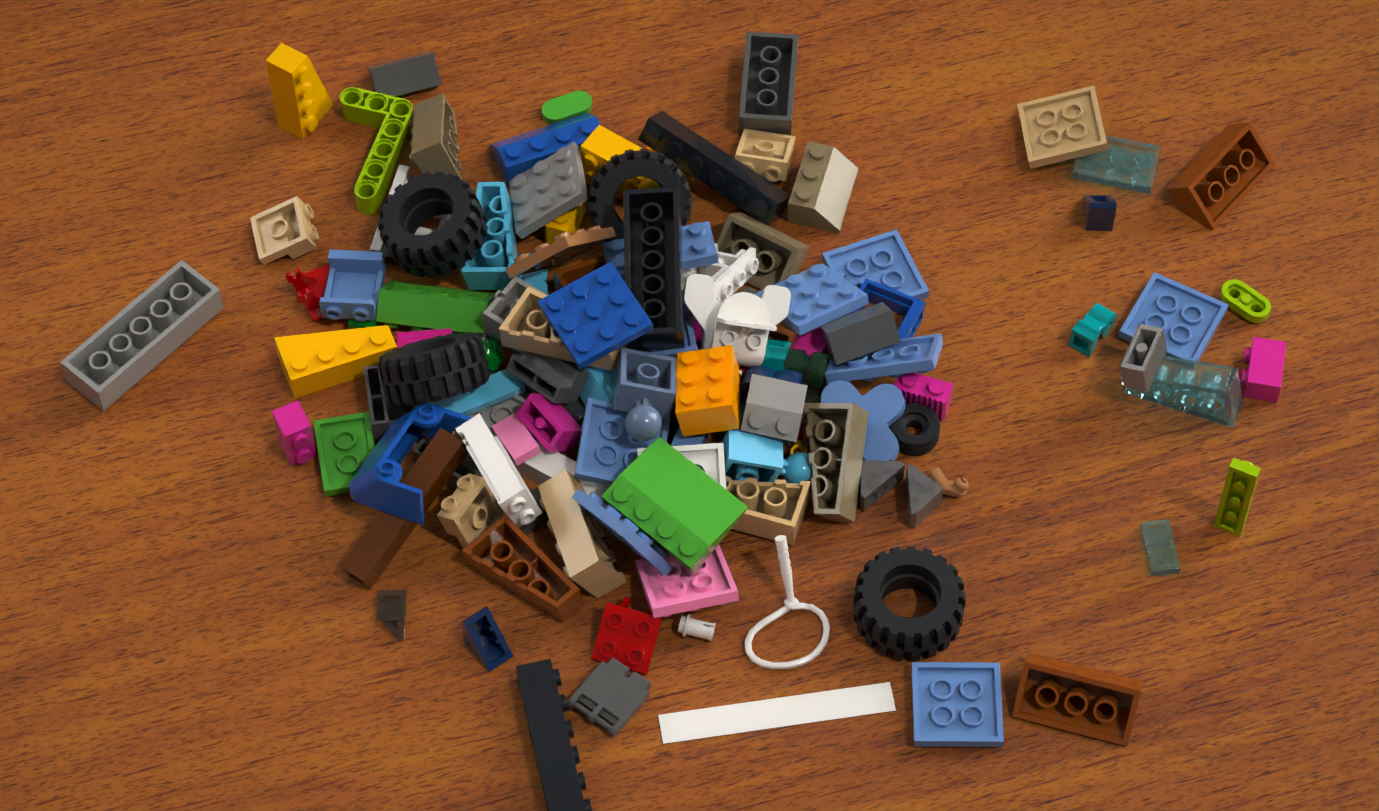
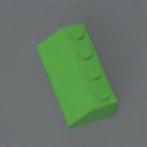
M389 280L379 289L376 322H384V325H388L390 328L408 325L414 331L427 330V328H452V333L455 331L486 334L484 332L483 312L494 301L495 293Z

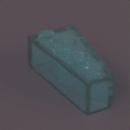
M1164 356L1163 361H1161L1162 364L1159 365L1160 369L1157 370L1158 373L1153 378L1154 382H1152L1150 391L1145 392L1126 388L1122 382L1123 392L1232 428L1235 426L1243 404L1238 368Z

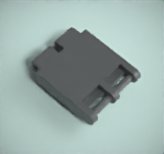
M613 657L608 663L602 661L571 696L567 706L571 709L576 708L588 716V721L591 723L597 722L609 731L610 736L615 738L648 700V690L651 687V682L635 671L627 677L630 673V668Z

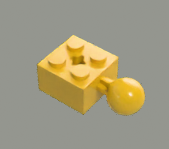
M598 125L581 145L585 181L591 185V181L598 173L600 166L603 163L606 164L610 157L615 154H623L625 150L633 149V151H638L641 147ZM634 177L625 181L618 188L615 198L623 200V190L661 187L650 178Z

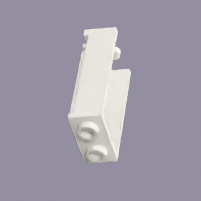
M480 413L455 428L463 439V443L466 445L499 506L518 528L533 522L537 516L542 514L540 507L498 436L493 437Z

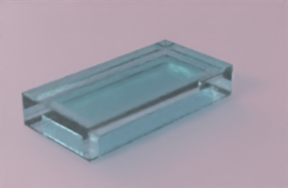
M1169 519L1141 522L1140 530L1150 575L1179 574L1180 565Z

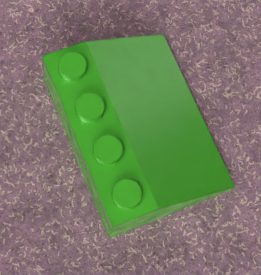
M660 437L639 455L601 496L607 506L610 505L622 515V518H627L639 528V532L644 533L654 544L693 575L748 509L744 503Z

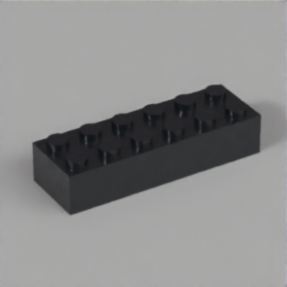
M679 187L623 190L625 283L653 323L654 328L627 343L628 349L642 351L685 348L682 216Z

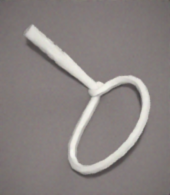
M779 535L775 537V544L777 546L780 573L787 597L784 600L783 607L759 621L748 631L744 643L745 653L752 663L768 669H792L805 665L820 655L828 642L830 626L828 618L821 609L813 604L799 603L797 598L794 597L786 536ZM790 610H808L818 615L823 623V636L820 643L810 654L800 659L789 662H771L762 660L752 651L751 642L754 635Z

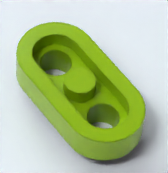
M1228 280L1223 284L1220 298L1222 302L1229 304V308L1252 323H1262L1268 319L1271 303L1266 297L1240 280Z

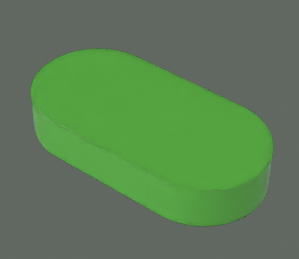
M574 91L548 100L542 106V118L546 123L552 125L590 113L592 110V98L587 92Z

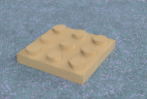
M1095 86L1017 104L1030 169L1109 150Z

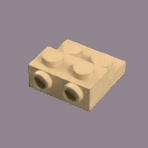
M744 129L735 159L770 182L786 181L796 136Z
M296 196L250 217L258 257L264 265L287 254L292 259H295L317 249L315 241L319 239V234L315 226L311 225L310 220L314 218V213L308 203L304 204Z
M470 473L459 478L457 489L451 496L441 502L442 509L437 514L446 532L456 536L463 549L505 514L484 477Z

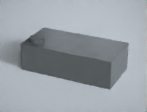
M746 31L739 111V135L742 136L744 129L791 136L798 35Z

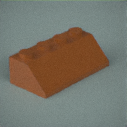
M1250 122L1228 124L1172 182L1167 191L1180 211L1206 228L1214 230L1271 170L1275 163Z
M1028 652L1012 717L1128 746L1143 681Z

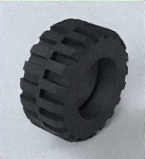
M640 148L638 151L630 149L625 150L623 154H615L610 157L606 164L603 163L600 166L598 173L591 181V188L588 194L591 220L594 226L600 225L601 229L613 227L616 237L609 241L624 239V221L615 210L614 200L618 188L625 181L634 177L650 178L657 182L661 188L679 187L682 226H685L687 221L690 220L692 196L686 177L676 163L657 151L655 153L649 151V149Z
M427 172L422 173L421 177L415 178L413 176L407 179L408 182L406 184H400L394 189L395 193L393 195L389 194L385 200L386 206H382L379 214L378 229L380 237L392 259L403 271L410 274L413 273L414 276L418 277L427 275L428 278H436L438 274L446 276L452 274V270L456 268L460 270L466 266V261H472L477 255L476 250L481 249L484 243L483 237L487 235L486 214L476 194L465 180L459 179L458 176L450 173L446 176L445 172H435L434 175ZM437 215H451L447 223L439 230L427 235H415L417 229L426 220Z
M474 332L452 333L409 343L384 353V355L379 357L377 364L386 400L393 406H413L415 404L420 405L451 398L481 387V385L487 383L490 377L482 338Z
M907 546L905 550H900V547L890 548V553L888 554L883 551L875 555V562L869 560L864 565L863 572L859 573L854 592L853 616L854 621L857 623L859 634L866 636L865 642L871 648L877 646L878 653L887 656L889 653L894 655V659L902 661L903 657H911V661H918L920 656L923 655L926 658H930L936 655L937 649L944 651L948 648L950 641L955 640L959 634L966 601L964 583L961 577H957L958 570L954 565H947V559L940 554L937 557L932 555V550L926 548L923 551L915 550L916 546ZM913 589L931 598L936 608L922 617L906 618L891 612L882 600L896 590Z

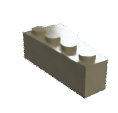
M444 93L415 104L414 116H412L413 128H411L413 137L410 141L412 150L409 153L412 165L415 168L419 167L421 173L429 172L431 175H434L435 172H445L446 176L450 173L458 176L459 179H463L459 174V171H462V165L457 158V153H460L456 140L458 135L455 113Z
M804 403V413L807 414L808 419L806 434L810 440L811 453H808L809 464L812 465L813 472L811 487L814 514L829 522H855L869 412L854 403Z

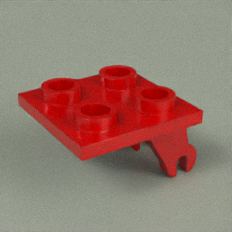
M329 264L307 273H303L300 269L295 268L293 276L289 271L285 274L287 282L292 283L297 292L296 298L298 302L304 304L313 322L323 318L319 301L325 295L330 271Z
M624 597L620 605L606 602L591 659L608 663L614 657L629 667L630 670L648 674L663 618H653L651 609L647 613L629 609L628 605L631 604V598Z

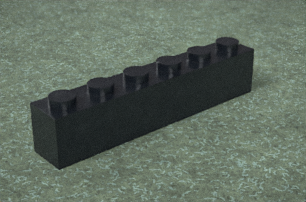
M664 111L648 118L638 138L639 141L654 151L664 154L666 158L671 159L678 167L764 224L769 225L781 218L791 195Z
M551 659L516 666L517 681L547 811H592L590 799H584L582 790H586L583 772L577 773L576 764L580 763L577 746L571 747L569 739L574 737L571 720L565 721L563 712L568 711L564 694L559 695L557 688L562 686L559 669H553Z

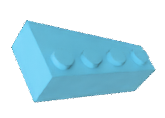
M478 182L476 196L486 214L487 235L483 237L484 243L481 249L476 250L477 255L472 261L468 260L465 262L466 266L462 268L461 273L469 290H503L513 279L509 278L506 268L515 264L514 259L518 257L512 202L504 182Z

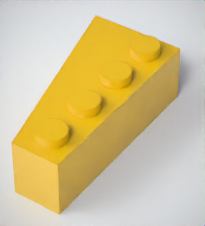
M281 43L266 59L277 126L303 140L309 132H313L316 129L318 122L334 104L309 57Z

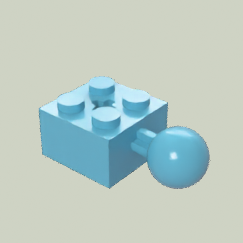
M728 430L721 441L724 444L726 477H731V480L744 481L746 478H757L758 482H775L779 475H783L787 483L800 484V481H811L813 477L812 465L809 464V455L807 453L796 452L788 456L787 459H783V439L746 433L741 430Z

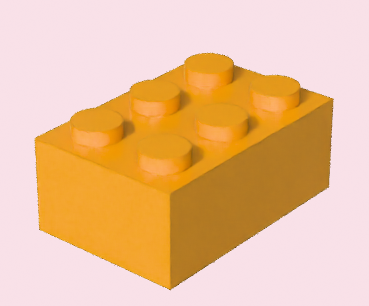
M733 345L677 353L675 413L683 437L739 429V366Z

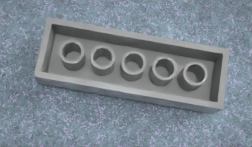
M181 260L60 362L65 380L101 410L105 411L224 308L220 289Z

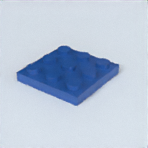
M611 262L537 301L540 310L579 369L654 329L653 323Z

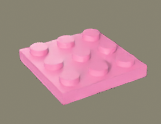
M719 544L694 575L669 555L665 560L673 568L666 576L644 559L635 560L636 571L653 618L668 617L672 614L697 611L705 607L726 605L729 602L739 601L738 589Z

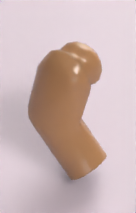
M934 468L928 473V477L943 488L942 495L961 497L967 493L966 490L969 488V483L965 478H956L955 481L947 480L939 468Z

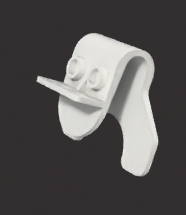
M690 274L685 280L683 302L703 329L702 349L733 345L738 366H761L765 356L769 330L776 331V325L785 319L789 313L791 299L789 289L783 286L767 285L763 290L761 298L752 293L739 292L727 297L720 304L714 294L713 278L708 275Z

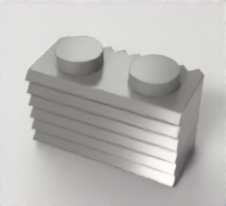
M1144 324L1138 325L1119 367L1124 387L1145 392L1150 391L1152 382H1154L1153 378L1156 377L1155 374L1158 373L1159 365L1162 364L1161 361H1163L1165 352H1167L1162 328Z

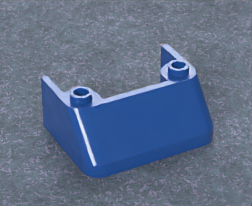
M422 404L394 421L351 480L349 485L351 498L357 503L422 525L424 523L423 492L421 489L399 482L402 478V467L400 464L420 435L433 439L440 428L449 433L451 430L456 431L455 428L472 417L434 404Z

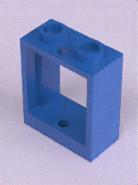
M865 278L861 287L857 288L868 295L869 302L873 304L883 302L893 312L905 316L898 329L900 339L914 337L924 318L926 302ZM863 306V307H861V308H859V309H857V310H854V311H852V312H850V313H853V312L859 311V310H861V309H864L865 306Z

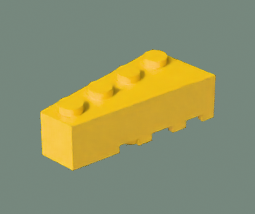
M388 325L274 337L278 358L294 399L365 376L363 367L377 365L381 355L397 348Z

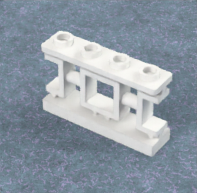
M715 243L719 263L683 270V292L685 280L690 274L708 275L713 278L714 294L721 304L757 272L759 261L756 258V248L750 247L747 251L741 249L736 255L719 252L718 244Z

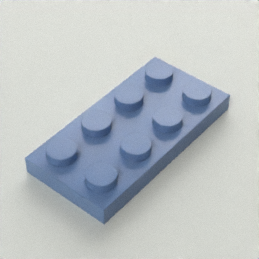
M709 221L682 226L683 270L719 263ZM615 239L602 243L606 264L611 262L622 279L625 280L624 239Z
M939 333L903 338L897 344L836 365L830 359L825 372L827 384L838 380L850 382L863 379L871 381L882 376L899 377L905 373L917 372L923 374L935 369L943 346L942 335Z

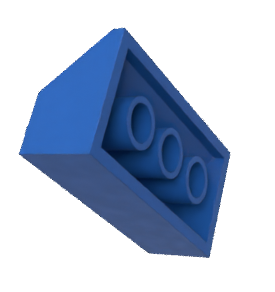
M586 113L489 144V147L507 186H509V181L517 174L525 172L535 166L537 162L545 160L556 153L562 147L575 142L581 151L583 142L600 123L597 116Z

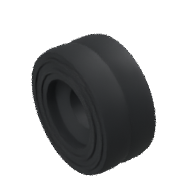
M919 403L905 404L903 414L889 426V429L899 443L900 453L908 456H922L929 453L936 446L939 440L940 421L937 414L928 406ZM917 425L922 429V432L916 435L910 434L907 431V427Z

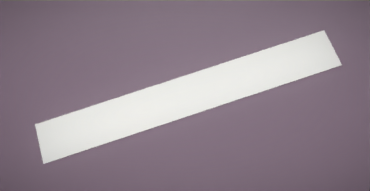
M890 682L661 714L658 717L663 744L896 711Z

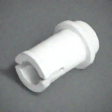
M690 614L688 616L682 615L678 632L683 633V637H686L687 634L712 641L716 623L691 618Z

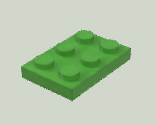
M369 412L313 420L325 497L350 493L349 485L351 480L375 448Z

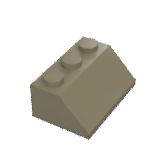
M808 141L788 202L787 222L840 233L859 168L835 147Z
M742 212L728 215L716 243L718 244L719 252L736 255L741 249L747 251L750 247L756 248V258L759 261L758 270L746 282L761 290H764L767 285H775L786 280L791 275H797L810 247Z

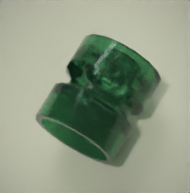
M790 348L785 370H792L802 374V383H806L809 388L823 390L826 385L825 372L829 364V354L813 352L811 355H808L805 350Z

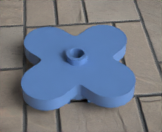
M838 380L828 384L822 391L821 403H854L869 412L863 459L895 461L899 454V443L889 429V426L899 419L905 410V399L899 388L892 384H880L865 395H861L847 381Z

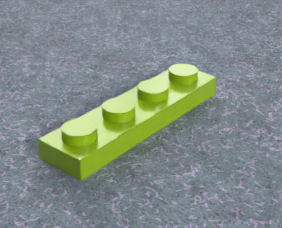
M1233 457L1228 469L1214 527L1239 537L1241 536L1261 468L1254 466L1249 461H1241Z

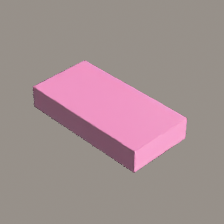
M516 413L491 426L494 434L499 437L517 466L541 453L539 445L522 421L516 416Z

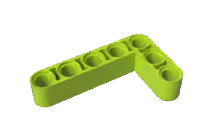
M349 87L340 93L343 117L350 122L380 128L354 188L358 211L362 214L370 215L379 210L412 133V116H414L413 105L409 100Z

